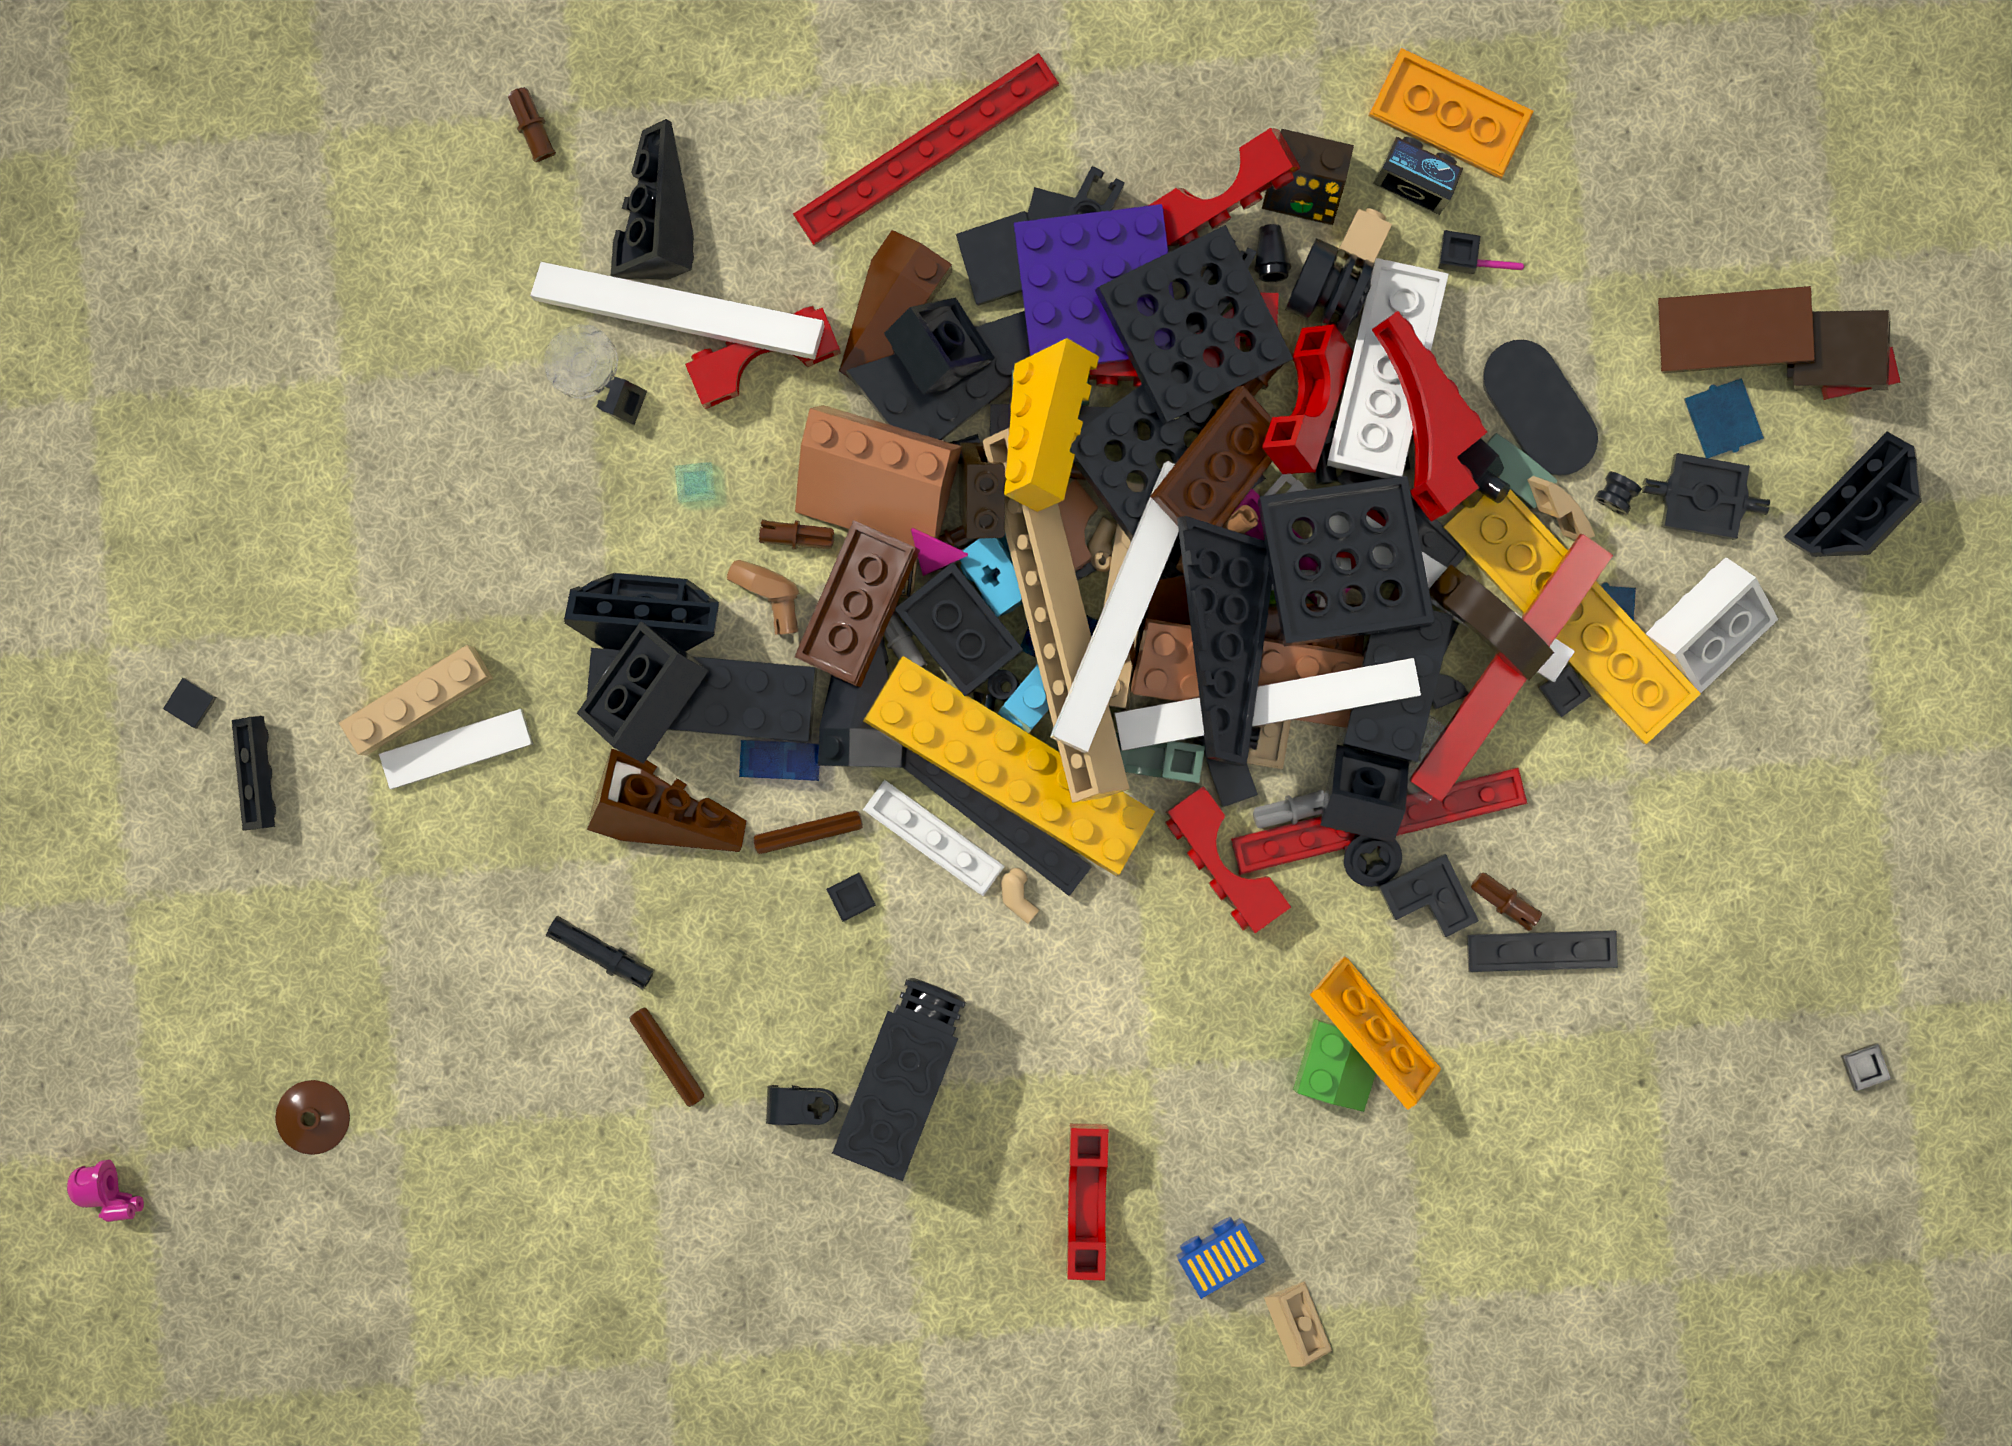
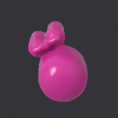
M102 1160L96 1166L78 1167L68 1178L67 1193L70 1200L82 1208L102 1207L101 1213L98 1216L106 1222L133 1219L135 1212L143 1210L144 1201L141 1196L132 1197V1194L119 1192L118 1175L115 1165L111 1160Z

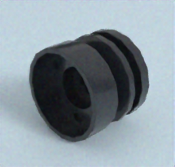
M1316 238L1299 274V279H1297L1285 311L1308 319L1317 306L1324 308L1321 326L1328 325L1333 313L1340 316L1336 327L1343 335L1347 327L1358 317L1371 287V276L1375 263L1366 259L1359 273H1354L1352 270L1357 255L1352 253L1344 265L1340 267L1336 265L1338 247Z

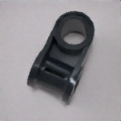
M778 1085L767 1086L766 1124L821 1125L830 1121L838 1111V1099L828 1089L801 1088L792 1085V1088H780ZM819 1097H822L823 1104L829 1105L830 1108L823 1112L822 1116L818 1115L817 1109L811 1108V1104L815 1103Z

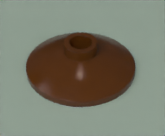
M308 1080L295 1084L283 1094L276 1108L275 1121L280 1137L290 1148L303 1154L315 1155L327 1152L341 1142L349 1127L350 1113L345 1098L334 1086L323 1081ZM306 1112H311L315 1115L316 1121L314 1125L305 1123L304 1115Z

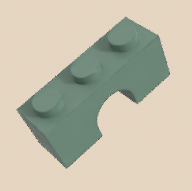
M1115 732L1126 773L1195 784L1199 783L1205 746L1173 741L1122 751L1119 733Z

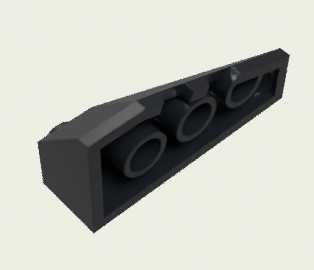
M665 119L642 130L631 171L633 177L639 180L637 186L632 190L630 197H625L622 209L630 211L625 232L616 230L614 235L610 275L612 277L621 279L669 280L692 270L694 233L672 122Z
M883 637L861 687L831 674L819 727L818 766L905 768L906 747L863 721L889 678L886 668L889 659Z

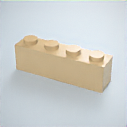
M466 645L339 722V725L356 753L367 756L489 682L493 677L475 647Z

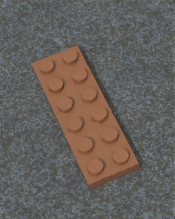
M1146 618L1130 689L1133 694L1174 701L1199 698L1190 625ZM1265 638L1258 687L1361 668L1364 657L1360 653L1306 644L1284 647L1282 640ZM1351 709L1294 720L1347 728Z

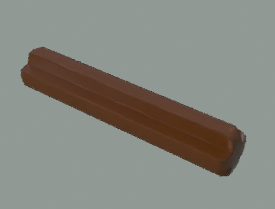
M854 810L757 834L754 836V845L758 854H764L857 831L863 828V823L859 811Z
M644 1007L633 1013L629 1017L631 1024L685 1104L691 1107L704 1098V1092L648 1009Z

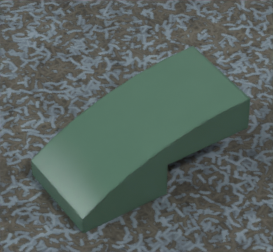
M1495 433L1487 444L1500 456L1504 466V470L1499 476L1500 479L1510 484V489L1529 509H1534L1537 504L1527 479L1535 476L1554 484L1558 480L1515 445Z

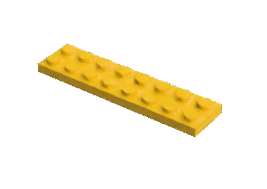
M1511 489L1500 503H1496L1484 495L1475 507L1462 508L1443 526L1472 561L1523 615L1568 552ZM1597 581L1594 582L1556 637L1557 640L1575 651L1567 663L1643 744H1647L1701 695L1693 684Z
M904 656L898 661L863 720L868 725L1115 876L1120 875L1155 813L1154 810L1124 792L1101 799L1072 803L1060 752L1028 734L971 697L964 696L961 691Z

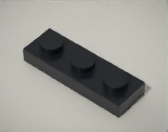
M264 716L231 720L242 831L275 827L276 806L272 799V768L269 764L267 750L269 734L265 726Z

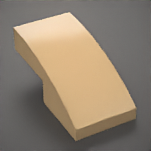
M1535 476L1527 479L1539 511L1557 518L1563 536L1574 540L1580 534H1584L1589 539L1595 536L1584 512L1566 491L1552 482Z

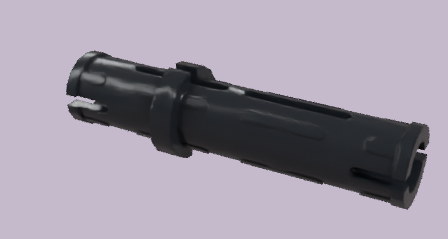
M560 916L555 917L546 933V937L561 943L570 950L606 969L608 975L612 977L617 975L641 990L646 988L655 972V969L627 955V950L621 947L617 949Z

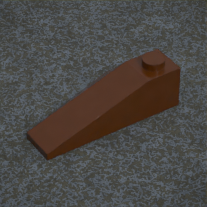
M891 230L871 259L839 372L849 378L846 374L848 369L895 354L884 332L909 307L931 303L953 272L952 264L922 243Z
M611 749L592 804L587 830L626 842L740 852L747 820L710 798H703L698 802L684 790L687 784L677 778L670 785L655 776L654 772L658 766L648 760L643 764L621 751Z

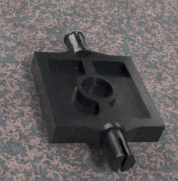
M1680 453L1673 455L1671 472L1666 482L1644 478L1642 484L1645 485L1642 487V493L1663 496L1665 507L1661 527L1732 540L1738 539L1740 521L1746 511L1767 515L1769 512V507L1767 506L1770 505V499L1749 496L1747 487L1749 465Z

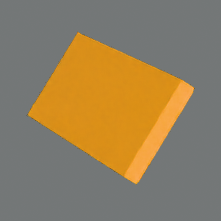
M1401 48L1369 116L1501 179L1534 111Z
M1345 956L1330 969L1310 993V996L1403 1106L1409 1110L1419 1102L1441 1071V1068Z

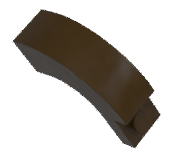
M1450 564L1429 588L1432 600L1474 631L1495 651L1504 663L1528 681L1554 654L1546 642L1512 609L1469 574L1466 576Z

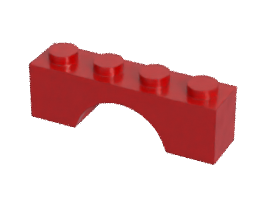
M1269 128L1239 147L1240 167L1238 175L1230 188L1221 195L1211 199H1202L1184 188H1175L1150 204H1162L1167 246H1177L1179 244L1181 247L1200 238L1198 232L1209 225L1212 229H1215L1231 219L1229 213L1240 206L1245 210L1261 201L1263 197L1260 193L1273 186L1277 190L1295 179L1292 173L1301 167L1279 129Z
M809 306L794 313V315L823 320L825 325L815 360L795 356L806 367L841 354L823 307L815 310L814 306ZM726 341L727 347L715 352L708 348L691 356L692 361L685 365L704 409L739 396L740 379L747 365L762 354L776 351Z
M1334 324L1301 329L1293 353V361L1298 376L1296 406L1290 416L1272 417L1262 447L1282 474L1316 471L1353 355V350Z
M1204 786L1199 787L1166 811L1170 818L1165 822L1166 826L1177 840L1182 837L1185 838L1192 848L1187 852V855L1199 871L1205 867L1211 874L1213 880L1208 884L1221 901L1226 897L1235 908L1230 914L1242 931L1249 927L1253 933H1257L1291 908L1270 877L1242 878L1233 874L1222 863L1217 852L1216 838L1225 815Z
M1070 1123L1067 1280L1105 1281L1106 1180L1109 1133L1107 1124Z

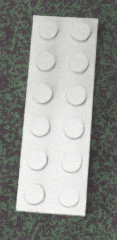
M1376 258L1371 277V287L1362 314L1327 466L1385 479L1402 477L1413 431L1412 421L1398 375L1372 329L1399 311L1402 317L1412 324L1416 336L1425 348L1431 351L1448 273Z

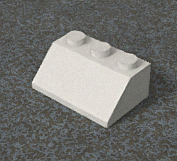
M1725 557L1689 593L1685 594L1667 614L1656 621L1653 627L1645 634L1693 686L1702 693L1765 633L1778 618L1757 578Z

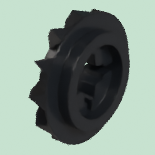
M1354 834L1353 841L1348 846H1345L1342 862L1346 873L1354 882L1362 886L1374 887L1390 881L1397 874L1402 864V850L1396 839L1394 843ZM1377 848L1376 852L1383 861L1372 860L1370 864H1367L1365 857L1361 853L1371 854Z

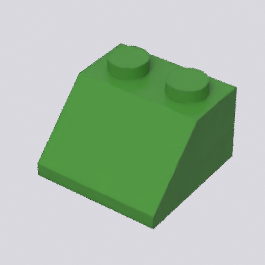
M1314 1019L1293 1090L1298 1094L1326 1103L1364 1112L1376 1072L1336 1025Z

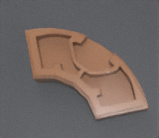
M1075 479L1067 486L1064 500L1059 502L1058 506L1076 572L1092 559L1085 544V528L1088 521L1097 512L1098 506Z

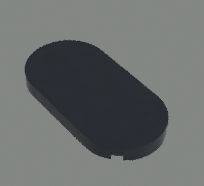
M1512 340L1496 348L1488 357L1483 369V388L1488 399L1522 451L1551 475L1566 476L1581 470L1590 462L1596 452L1598 444L1597 428L1592 417L1552 356L1541 345L1529 340Z

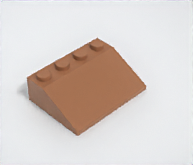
M821 405L810 408L801 442L795 512L850 529L854 520L914 547L912 528L938 539L962 446L829 406Z

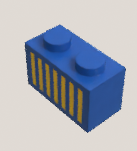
M1228 1217L1212 1227L1214 1233L1203 1240L1198 1235L1180 1245L1182 1252L1176 1256L1200 1299L1266 1262L1241 1218L1233 1221L1232 1217Z

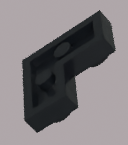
M1446 854L1377 886L1394 920H1398L1428 905L1443 937H1448L1479 921Z

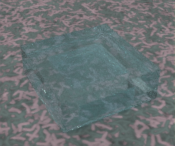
M712 462L675 466L679 504L716 500Z

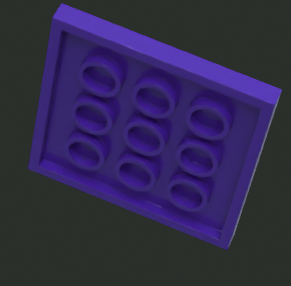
M1162 204L1014 222L1030 356L1068 338L1098 355L1097 365L1130 361L1095 289L1168 253ZM1171 282L1169 285V293L1174 298L1173 286ZM1146 297L1138 298L1137 308L1139 312L1145 316H1152L1154 313L1152 301ZM1156 331L1154 335L1155 344L1160 349L1168 350L1171 347L1170 336L1164 331Z

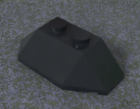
M1886 431L1784 536L1785 540L1811 557L1870 555L1922 502L1915 447Z
M611 573L593 580L583 587L578 586L570 589L564 622L603 649L621 650L640 621H642L686 652L714 637L719 602L713 597L710 598L702 589L688 579Z

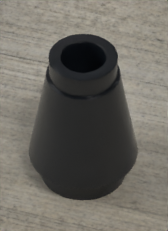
M1277 224L1261 226L1259 228L1260 234L1255 272L1259 274V280L1263 282L1285 280L1288 278L1291 263L1281 226Z

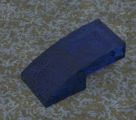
M741 740L739 777L819 781V744Z

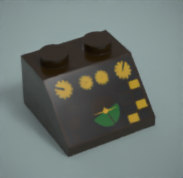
M1281 129V134L1301 168L1292 173L1295 179L1277 190L1272 186L1265 191L1261 209L1333 226L1346 183L1354 145Z

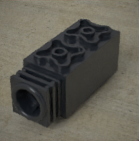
M912 977L905 981L904 986L907 989L905 993L901 992L900 994L901 1004H896L894 1012L887 1011L832 1152L836 1156L902 1182L958 1041V1038L953 1036L956 1027L953 1026L955 1020H960L959 1009H963L966 1004L962 996Z

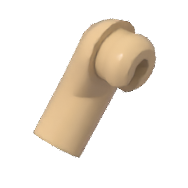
M1104 516L1087 546L1092 556L1091 563L1100 572L1110 570L1113 553L1111 540L1117 528L1115 521Z
M1013 868L1009 873L1004 874L1001 881L1002 900L1011 911L1029 924L1039 912V909L1024 898V884L1028 880L1026 873L1020 868Z

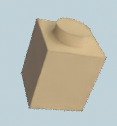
M1367 208L1366 211L1358 209L1338 249V256L1347 260L1353 253L1357 255L1355 264L1362 267L1366 259L1374 262L1392 224L1385 221V215L1374 209Z

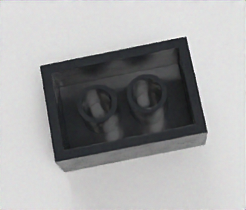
M953 562L895 608L896 613L964 696H969L993 674L1004 668L1023 652V648Z

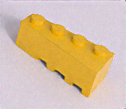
M1068 338L1015 363L1004 495L1036 512L1064 500L1075 454L1070 452V448L1076 437L1080 435L1083 421L1078 419L1082 400H1089L1092 388L1091 385L1087 384L1090 369H1096L1099 359L1098 355Z

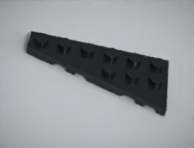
M1022 311L975 327L995 359L947 389L923 395L896 354L848 369L846 374L886 424L942 440L1012 387V370H1014L1015 363L1030 356L1025 312Z
M1188 516L1179 517L1177 521L1207 758L1235 766H1245L1248 760L1272 589L1265 541Z

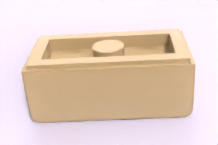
M1305 1281L1264 1297L1291 1367L1306 1366L1332 1351Z

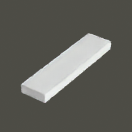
M518 709L380 753L379 757L389 789H395L533 745L523 710Z
M886 780L882 782L863 809L982 896L985 895L1005 867Z

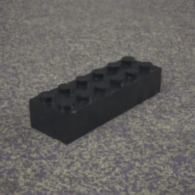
M591 648L587 697L620 650ZM692 656L708 672L668 730L811 743L818 670L816 667Z

